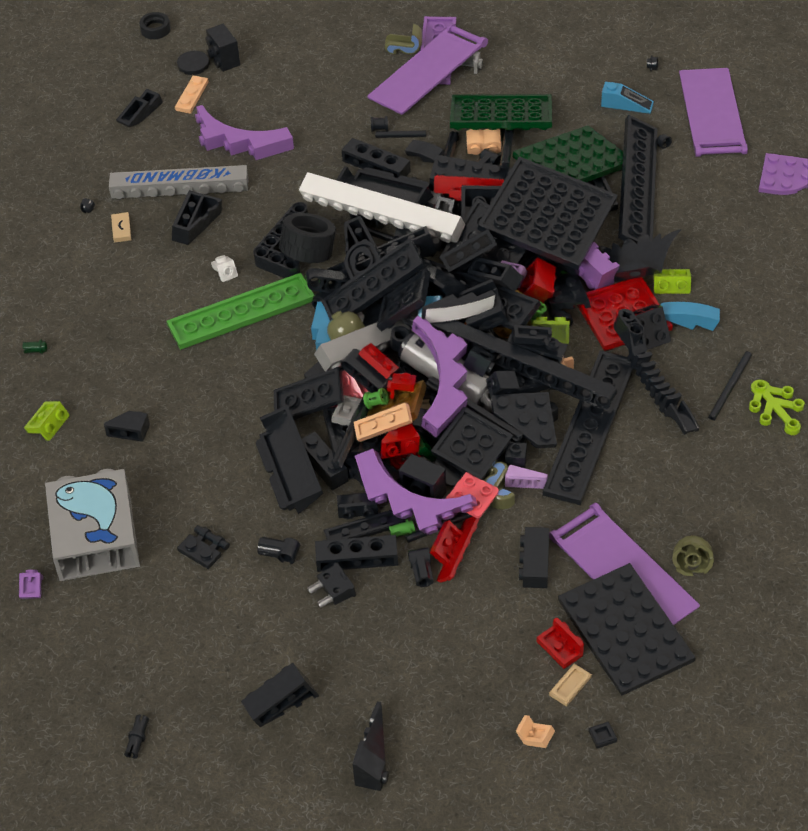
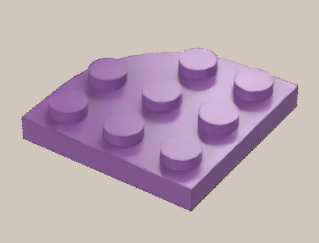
M766 153L759 192L789 195L808 188V159Z

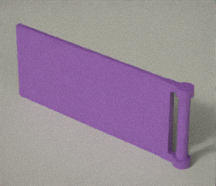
M449 23L440 35L367 97L402 115L481 47H486L488 39L478 37L456 27L453 23ZM451 33L458 34V35H460V36H462V37H464V38H467V39H469V40H471V41H473V42H476L477 44H473V43H471V42H469V41H466V40H464V39H462V38H460V37H457V36H455V35H453V34H451Z
M729 69L680 70L679 74L695 157H701V155L747 154L748 148L743 134Z
M596 502L590 505L588 510L558 530L549 532V538L563 549L593 580L630 563L673 625L700 606L615 524ZM593 515L598 516L596 519H594L593 521H591L590 523H588L587 525H585L584 527H582L566 539L563 540L561 538L563 535H565L566 533H568L569 531H571L572 529H574L575 527H577Z

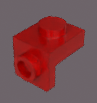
M393 373L392 380H388L387 385L390 399H394L396 390L414 392L416 375Z

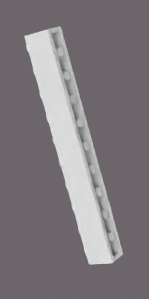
M307 172L299 188L303 199L308 202L315 201L325 207L329 205L339 211L346 210L352 215H363L369 220L376 219L383 224H393L399 229L407 228L411 232L427 226L432 238L437 237L447 243H450V241L457 243L465 227L461 216Z

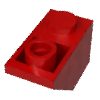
M412 423L389 431L381 441L380 457L382 459L419 452L420 436Z

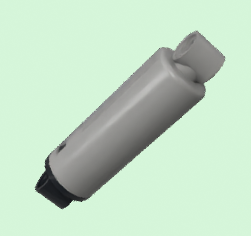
M404 326L394 327L391 331L389 345L392 350L398 352L397 358L426 377H435L439 380L436 362L424 341L415 332L412 331L410 333ZM460 359L457 363L463 365L465 361ZM466 368V380L457 390L463 391L469 400L479 406L482 404L486 411L493 413L491 397L486 383V379L489 376L484 375L481 377Z

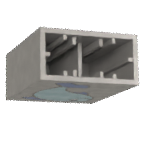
M103 469L96 474L81 477L63 476L57 481L45 483L52 555L59 581L140 567L131 497L124 469Z

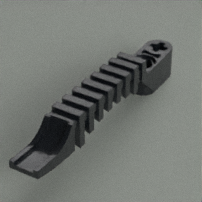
M621 309L618 312L613 328L629 350L627 360L629 362L632 361L631 367L633 370L636 369V375L641 377L640 381L642 384L645 383V389L650 391V396L655 399L654 403L656 406L659 405L660 412L664 413L665 417L674 419L684 435L689 432L699 431L698 423L685 401H681L679 407L677 406L682 396L680 392L675 394L676 390L674 387L669 389V382L664 383L665 377L663 375L658 377L661 372L659 368L654 370L656 362L654 360L649 362L653 354L651 351L647 352L644 327L632 311Z

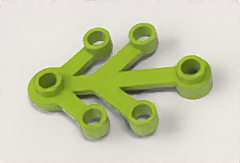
M764 380L754 381L751 384V391L755 395L753 400L750 401L749 410L757 413L761 409V398L763 397L767 401L764 413L760 415V424L764 426L770 425L772 410H774L785 423V432L789 435H797L801 428L799 421L791 419L782 407L801 412L804 409V401L802 399L789 401L775 398L771 395H780L785 399H790L793 397L794 392L791 386L777 388L770 386Z

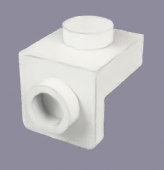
M219 256L215 258L216 261L211 262L213 269L218 272L222 282L238 277L234 261L228 256Z

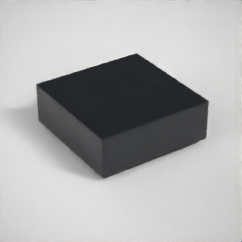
M609 721L588 728L597 749L617 742V737Z

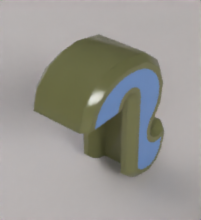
M413 24L412 36L389 34L385 40V50L390 54H396L397 50L404 54L417 53L422 45V29L418 25Z
M496 462L489 471V476L483 480L499 489L498 495L490 506L503 510L511 508L515 504V494L503 489L505 486V475L509 468L504 462Z

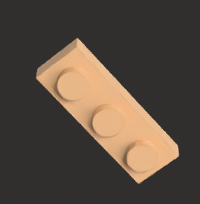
M192 76L178 100L175 110L191 113L209 82L208 78Z
M403 403L355 421L354 427L357 440L362 442L413 423L409 404Z

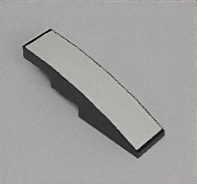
M491 290L476 296L471 292L460 298H456L452 294L423 306L421 318L426 319L430 323H438L475 316L495 307L496 293Z

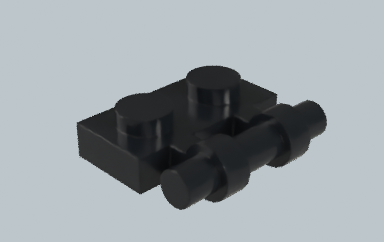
M197 525L194 532L199 535L194 537L189 534L177 547V550L209 570L221 557V552L218 549L221 547L227 550L230 543L226 542L222 536H216L211 533V530L207 527ZM206 539L212 542L210 546L204 543Z

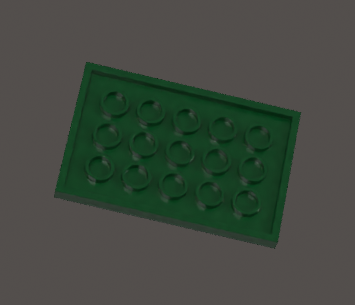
M552 94L452 95L450 128L455 130H462L464 128H471L472 130H479L480 128H488L489 130H496L497 128H505L506 130H513L514 128H522L523 130L539 128L540 130H547L552 128Z
M588 125L515 150L512 155L516 160L520 156L583 182H589L622 169L623 151Z

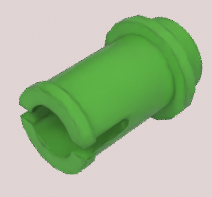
M406 519V522L389 526L391 535L398 537L412 534V532H415V527L412 520L408 521Z

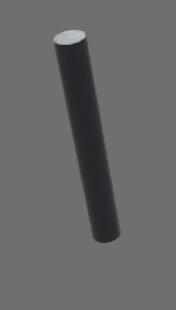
M426 130L375 131V137H426Z

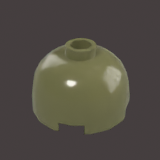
M340 310L331 315L332 320L328 323L327 334L330 340H333L365 326L357 314L350 311L342 313Z
M686 536L680 539L674 546L672 553L673 564L677 572L682 575L694 576L693 572H704L706 574L712 568L714 562L712 547L708 541L700 536ZM688 566H690V567H696V566H698V568H696V569H694V570H690V569H688Z

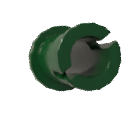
M42 339L34 342H23V349H25L23 352L25 354L35 352L43 354V352H47V342Z

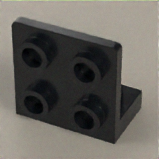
M652 304L632 311L644 327L647 350L671 342L663 306Z

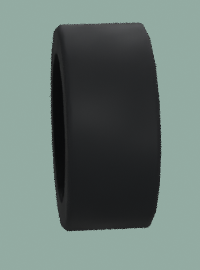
M161 12L147 13L139 22L141 34L148 39L163 38L168 35L171 29L168 16ZM153 23L163 24L160 27L156 28L147 27L148 25Z

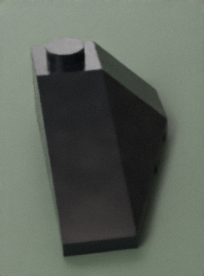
M377 701L370 717L369 728L366 727L364 731V741L360 740L352 765L355 786L381 791L382 785L387 784L389 771H386L382 703Z

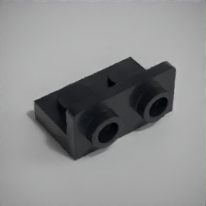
M366 493L337 495L339 518L352 519L358 516L368 517L378 514V504L375 501L368 500Z

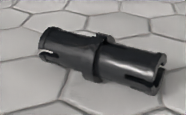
M140 714L135 717L133 729L128 735L129 742L124 753L126 757L130 758L131 754H133L132 758H138L141 743L145 741L144 733L149 722V718L143 715L142 720H140Z

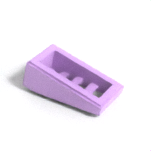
M510 465L505 475V487L543 489L548 475Z

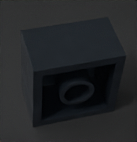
M225 24L206 29L207 37H205V40L209 47L207 53L210 59H214L216 67H220L224 72L240 66L237 40Z
M411 454L399 469L400 485L406 490L423 497L442 499L446 494V469L442 466Z

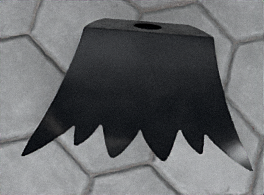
M681 229L667 234L662 239L660 233L652 242L648 234H646L637 244L627 238L622 248L615 243H612V249L599 246L598 249L602 254L606 252L610 256L609 260L612 263L616 262L620 265L614 276V282L662 273L668 249Z

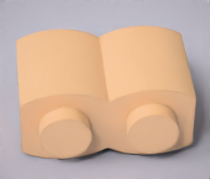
M470 129L466 131L467 154L478 155L485 148L496 153L501 152L500 129Z

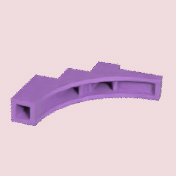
M203 105L196 107L197 114H195V118L198 124L201 123L199 141L201 146H205L207 151L224 146L225 150H229L231 155L249 151L250 156L253 155L255 160L294 149L293 137L287 127L268 131L237 129L213 118Z
M417 316L413 320L412 331L424 341L431 351L439 374L438 393L432 406L423 416L421 426L437 438L455 419L460 410L467 405L468 398L465 393L457 390L467 377L466 368L461 363H457L466 354L467 344L464 339L457 337L453 333L447 338L442 331L432 327L429 321Z
M370 449L355 455L368 500L381 504L389 498L393 514L398 518L406 519L414 513L418 528L423 533H436L438 528H441L443 525L442 518L443 520L451 519L454 517V514L469 512L473 510L474 506L478 505L476 498L471 494L457 498L436 499L412 493L392 478L376 450Z

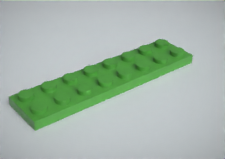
M298 273L167 320V326L181 350L311 303L315 295L308 288L302 274Z

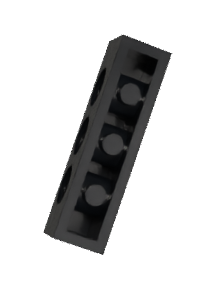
M352 138L341 150L342 161L360 169L368 167L393 173L395 178L399 176L407 177L411 172L410 160L355 138Z
M396 535L315 541L317 572L329 569L334 566V563H338L342 570L398 566Z

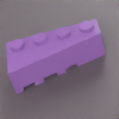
M593 242L578 270V275L584 279L587 287L592 291L614 284V276L620 266L616 262L612 263L609 260L610 256L606 252L602 254L595 242Z

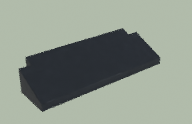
M344 166L336 181L420 205H425L434 197L429 188L430 184L426 181L406 176L395 178L393 173L368 167L363 170L359 169L356 175H352L348 167Z
M288 405L260 417L266 432L259 434L260 439L256 441V446L265 470L268 473H274L269 480L279 507L282 510L288 509L289 511L295 508L299 514L323 494V491Z

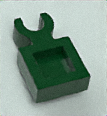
M419 434V452L417 453L419 455L423 454L431 462H434L437 457L431 454L433 447Z

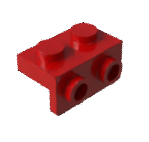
M372 343L362 348L358 353L386 379L393 377V373H396L399 369L393 361Z
M557 617L553 619V626L537 636V643L563 669L583 656V640L579 636H575L570 631L569 626L565 622H561Z

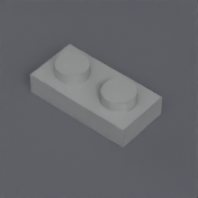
M343 395L344 402L336 407L332 415V422L349 426L361 399Z

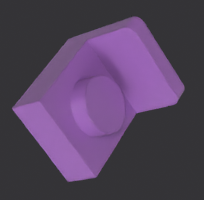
M26 570V573L19 574L20 599L41 598V580H43V575L38 573V570Z

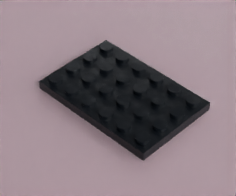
M630 563L558 596L559 603L621 696L695 662L696 657Z

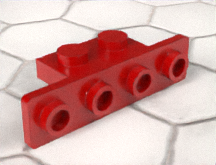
M435 175L434 193L449 194V197L453 198V200L460 201L462 185L502 186L505 180Z
M470 517L465 519L460 530L450 520L443 523L429 552L443 564L437 577L438 582L449 581L456 575V569L463 560V554L471 542L470 539L478 527L477 524L480 518Z

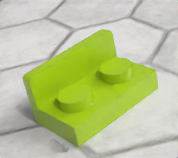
M662 269V273L653 275L655 294H689L691 292L690 269Z
M60 401L44 402L24 429L27 433H41L46 441H50L67 420L69 413Z

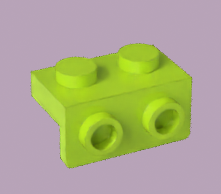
M536 317V320H532V326L551 327L552 337L561 343L569 344L570 321H566V317H555V321H547V317Z

